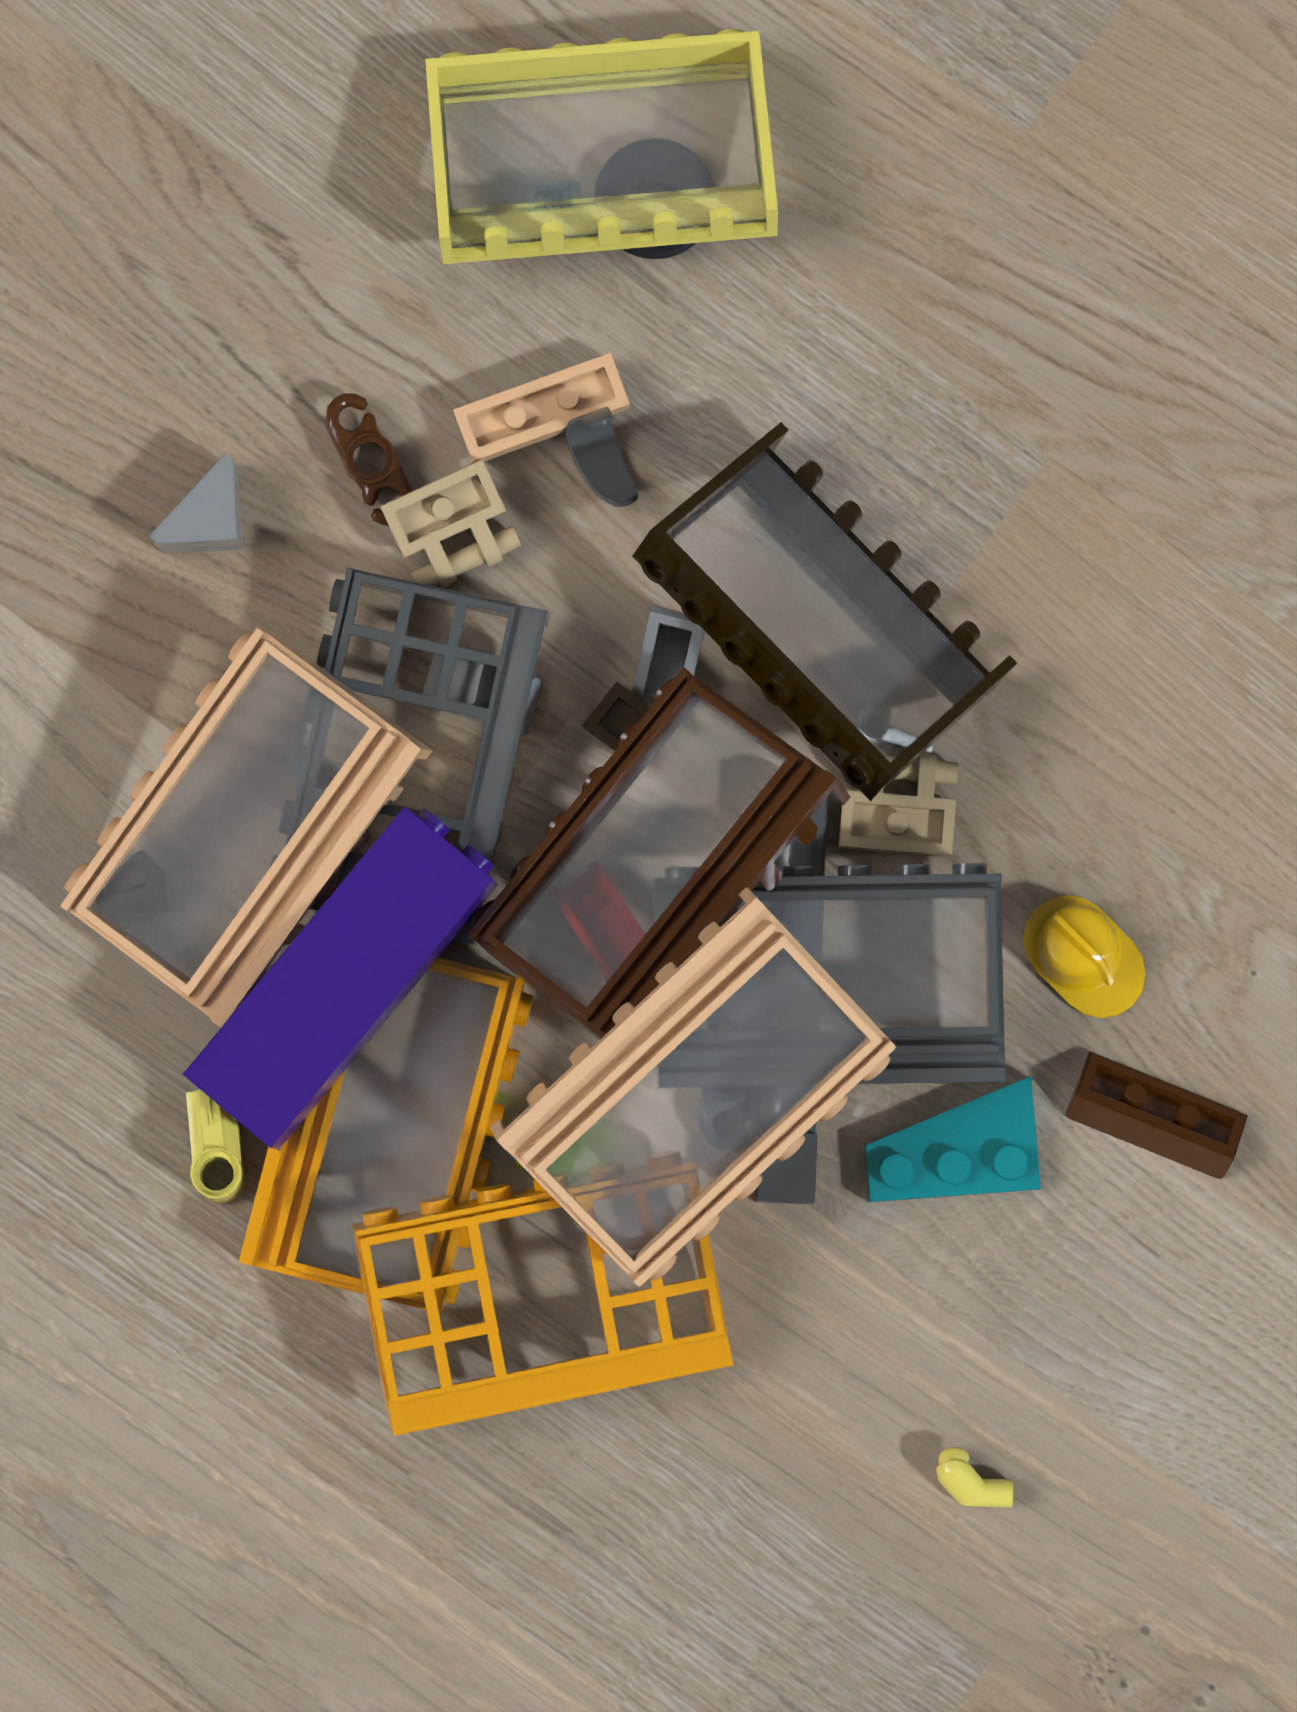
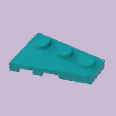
M1031 1076L865 1145L869 1203L1040 1190Z

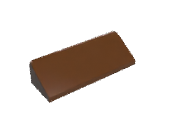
M1090 1051L1065 1112V1116L1073 1121L1218 1179H1222L1234 1161L1248 1115Z

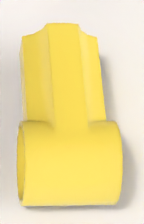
M198 1089L187 1092L186 1100L192 1155L190 1177L192 1184L205 1199L213 1203L226 1204L233 1202L242 1195L247 1183V1174L243 1166L239 1121L202 1090ZM219 1161L231 1164L234 1171L233 1179L226 1188L211 1190L206 1187L204 1177L209 1166Z

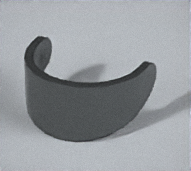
M607 406L569 420L566 427L568 447L577 469L588 486L602 500L615 507H624L636 502L639 495L620 451L611 420L613 417L609 407Z

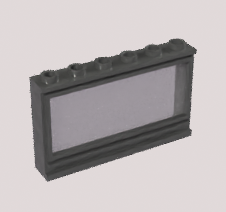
M984 863L953 864L952 874H930L928 864L895 865V875H872V865L838 866V876H815V866L781 867V880L775 888L768 891L758 883L751 892L896 1046L889 1054L891 1059L887 1067L870 1081L862 1079L858 1084L1006 1082L1001 873L987 874V864ZM667 868L666 878L654 880V923L698 868ZM743 901L738 909L740 910L746 903ZM782 948L657 1065V1088L816 1085L867 1036L794 958Z

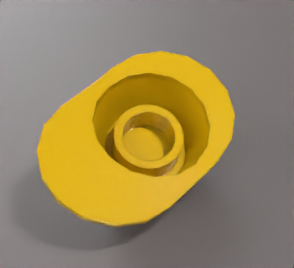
M1066 895L1051 898L1038 906L1026 922L1023 944L1027 959L1036 972L1070 1006L1083 1015L1106 1018L1120 1015L1134 1005L1143 991L1146 971L1143 956L1134 942L1102 909L1085 898Z

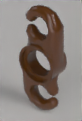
M344 393L335 397L327 406L325 425L347 474L362 490L364 503L368 506L375 505L379 493L385 489L395 490L399 497L411 492L412 488L397 459L394 448L377 429L374 415L371 413L364 414L361 424L353 430L345 429L340 424L339 414L343 409L353 407L363 411L368 405L365 397L356 393ZM363 444H375L384 452L386 458L385 467L378 474L365 475L355 467L353 462L354 452ZM374 509L371 513L373 521L383 526H388L381 509Z

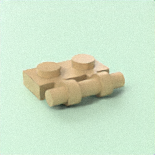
M483 459L380 505L403 558L422 549L426 552L430 564L411 572V576L416 583L430 586L440 584L442 588L458 582L456 576L484 563L489 568L502 562V555L521 547L513 526L492 535L486 520L505 512L506 509ZM470 528L476 543L446 556L440 541Z
M879 750L890 763L896 758L886 756V751ZM921 754L919 759L912 762L895 778V780L917 781L916 796L886 794L882 790L870 801L861 791L846 790L851 797L844 806L841 805L838 848L951 858L956 799L934 798L935 783L957 785L959 763L937 761V755Z

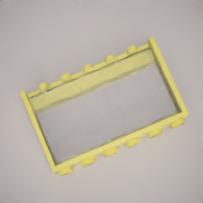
M726 29L717 34L701 36L675 33L653 40L633 41L627 38H617L605 44L578 46L573 43H560L551 48L521 50L510 47L488 54L467 55L460 52H451L439 58L425 59L442 264L778 236V203L759 31L744 32L740 29Z

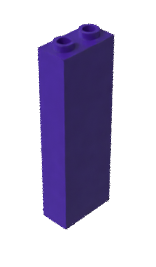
M406 807L400 811L182 1074L271 1149L279 1150L498 886L495 880L488 875L494 865L469 844L460 852L447 842L444 837L450 829L425 808L417 816Z

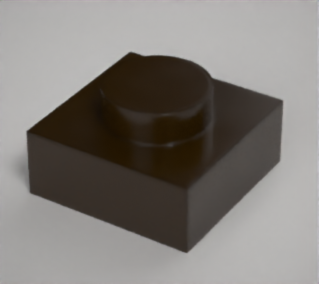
M616 682L582 727L615 752L623 732L633 723L639 722L650 707L619 682Z

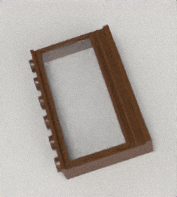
M683 667L674 679H669L660 686L655 694L653 705L639 722L633 723L623 732L618 741V748L607 762L588 775L582 786L581 794L567 811L559 813L551 821L546 831V837L531 855L525 856L516 864L511 873L509 883L495 900H490L479 910L474 920V926L467 934L492 957L600 1040L616 1025L612 1016L622 1005L629 1002L635 1008L659 985L655 976L666 964L673 962L678 968L702 945L698 936L705 927L712 922H716L721 927L739 910L738 907L743 902L739 894L746 887L752 891L758 883L770 891L777 886L781 880L782 872L774 862L794 838L804 846L814 840L818 833V827L811 819V816L828 795L843 806L851 796L837 777L822 769Z

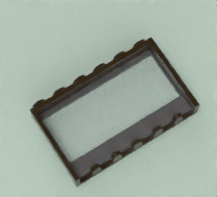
M780 422L648 532L632 557L641 565L645 575L654 583L659 584L681 606L684 615L691 622L699 625L721 647L724 656L731 663L739 666L760 687L764 697L771 704L779 707L799 727L804 738L812 746L819 748L835 764L846 782L852 787L859 789L871 801L979 701L995 689L1017 662L1009 655L994 670L989 672L969 652L970 648L980 638L978 627L971 621H964L951 633L929 611L941 597L938 586L932 581L927 580L912 594L890 571L902 556L898 545L893 541L887 540L874 553L864 545L852 532V529L862 518V511L858 504L848 500L833 513L813 492L823 477L821 467L816 462L809 460L794 473L773 452L789 430Z

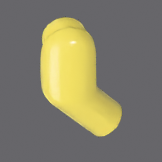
M949 1447L940 1453L938 1457L939 1465L936 1468L938 1480L960 1505L967 1507L1012 1508L1013 1479L981 1478L968 1463V1452L960 1447Z

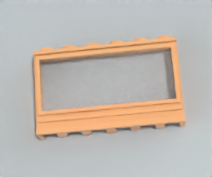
M259 627L256 628L253 634L249 631L244 633L234 644L228 655V659L232 661L231 665L220 680L213 678L200 692L195 702V705L200 709L187 727L181 724L169 736L162 749L167 754L154 773L149 770L137 781L130 793V798L134 802L122 819L118 816L113 818L103 829L97 840V844L101 846L100 850L89 865L82 863L69 877L64 887L69 894L60 905L65 911L71 912L207 1015L220 1028L268 972V966L283 945H290L302 931L304 926L300 921L317 898H325L332 891L337 883L333 875L350 852H358L365 845L370 837V833L366 829L383 805L391 806L400 796L403 787L399 783L415 760H427L433 751L273 631Z
M748 887L739 894L746 904L721 927L716 922H712L705 927L698 936L702 945L678 968L673 962L666 964L655 976L659 985L635 1008L629 1002L622 1005L612 1016L616 1025L592 1048L586 1042L579 1045L569 1057L573 1066L549 1088L543 1082L535 1086L526 1097L530 1106L510 1125L506 1127L498 1119L490 1126L496 1141L528 1171L632 1278L638 1287L642 1286L649 1278L654 1281L665 1275L677 1260L676 1253L692 1238L698 1241L709 1234L719 1222L720 1216L718 1214L734 1199L741 1201L753 1193L762 1181L763 1177L760 1174L776 1159L784 1161L791 1157L804 1143L805 1136L803 1134L819 1119L827 1121L834 1117L848 1100L846 1094L862 1079L870 1081L878 1076L889 1064L891 1059L889 1054L896 1048L893 1042Z

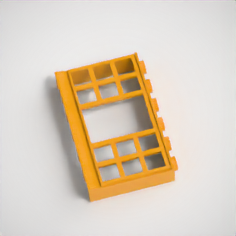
M679 1150L649 1154L645 1156L647 1165L624 1169L623 1161L594 1165L589 1167L590 1176L568 1180L566 1172L553 1173L558 1181L594 1218L595 1213L592 1201L634 1193L641 1234L616 1239L625 1250L642 1247L659 1231H653L646 1190L681 1183L685 1206L701 1192L697 1163L688 1156L680 1158ZM533 1179V1188L511 1192L510 1184L492 1185L476 1190L477 1199L455 1203L453 1195L428 1198L419 1202L421 1210L398 1214L397 1207L395 1206L373 1209L362 1213L364 1222L354 1223L351 1226L388 1423L393 1435L406 1434L733 1366L709 1234L698 1241L692 1238L699 1278L663 1285L662 1277L654 1281L650 1279L651 1288L610 1296L602 1256L607 1253L585 1231L608 1352L506 1373L479 1224L562 1206ZM467 1226L474 1268L432 1276L424 1235ZM412 1237L420 1279L378 1287L370 1246ZM477 1280L484 1322L442 1330L435 1289ZM701 1290L708 1331L673 1338L666 1297ZM423 1291L430 1333L388 1341L380 1300ZM654 1300L661 1341L620 1349L612 1308ZM487 1334L494 1376L452 1384L445 1343ZM433 1345L440 1387L398 1395L390 1354Z

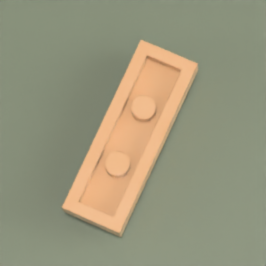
M610 352L453 409V413L470 460L474 463L481 459L485 462L565 433L569 420L607 406L611 414L614 415L630 409V403Z

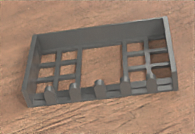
M347 567L345 580L336 579L333 585L329 612L337 613L333 635L323 634L318 651L317 665L325 668V671L355 692L485 720L463 820L434 813L431 814L449 829L461 831L457 845L458 851L462 852L467 844H469L492 863L495 847L498 846L503 827L501 820L508 790H511L515 773L513 766L519 739L525 729L527 719L526 707L532 680H535L538 670V653L544 626L548 627L550 614L542 609ZM362 586L402 595L394 632L353 624ZM414 598L455 606L447 644L406 635ZM467 609L508 618L500 656L459 647ZM351 635L391 644L383 685L342 677ZM403 647L444 656L435 697L394 688ZM456 658L497 667L488 708L447 700ZM315 689L310 691L304 722L312 724L308 746L299 744L293 763L292 777L300 779L296 800H286L280 822V833L288 834L286 845L311 811L314 799L319 800L325 789L317 788L336 703ZM393 804L391 806L383 805L378 813L396 817L404 807ZM407 808L416 816L421 812L420 810ZM350 852L342 864L338 886L365 854L359 852ZM274 855L271 866L277 859L278 855ZM316 899L310 909L318 911L326 901ZM483 904L453 941L477 946V943L467 933L474 926L475 917Z

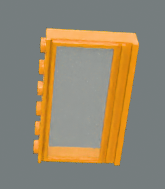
M437 958L279 1150L268 1147L238 1263L364 1294L351 1226L354 1223L364 1222L362 1213L391 1206L397 1207L398 1214L421 1210L420 1201L444 1195H453L455 1203L471 1200L473 1192L484 1188L491 1166V1160L482 1158L487 1136L495 1138L490 1126L498 1119L502 1122L505 1105L496 1103L501 1081L512 1083L520 1050L510 1048L515 1026L526 1028L534 995L524 993L526 982L519 977H512ZM467 1226L425 1234L432 1276L458 1271L453 1269L458 1248L469 1249L470 1247ZM412 1237L370 1246L378 1287L420 1279ZM460 1284L435 1289L439 1314H442L444 1303L455 1305ZM423 1291L384 1299L426 1310Z

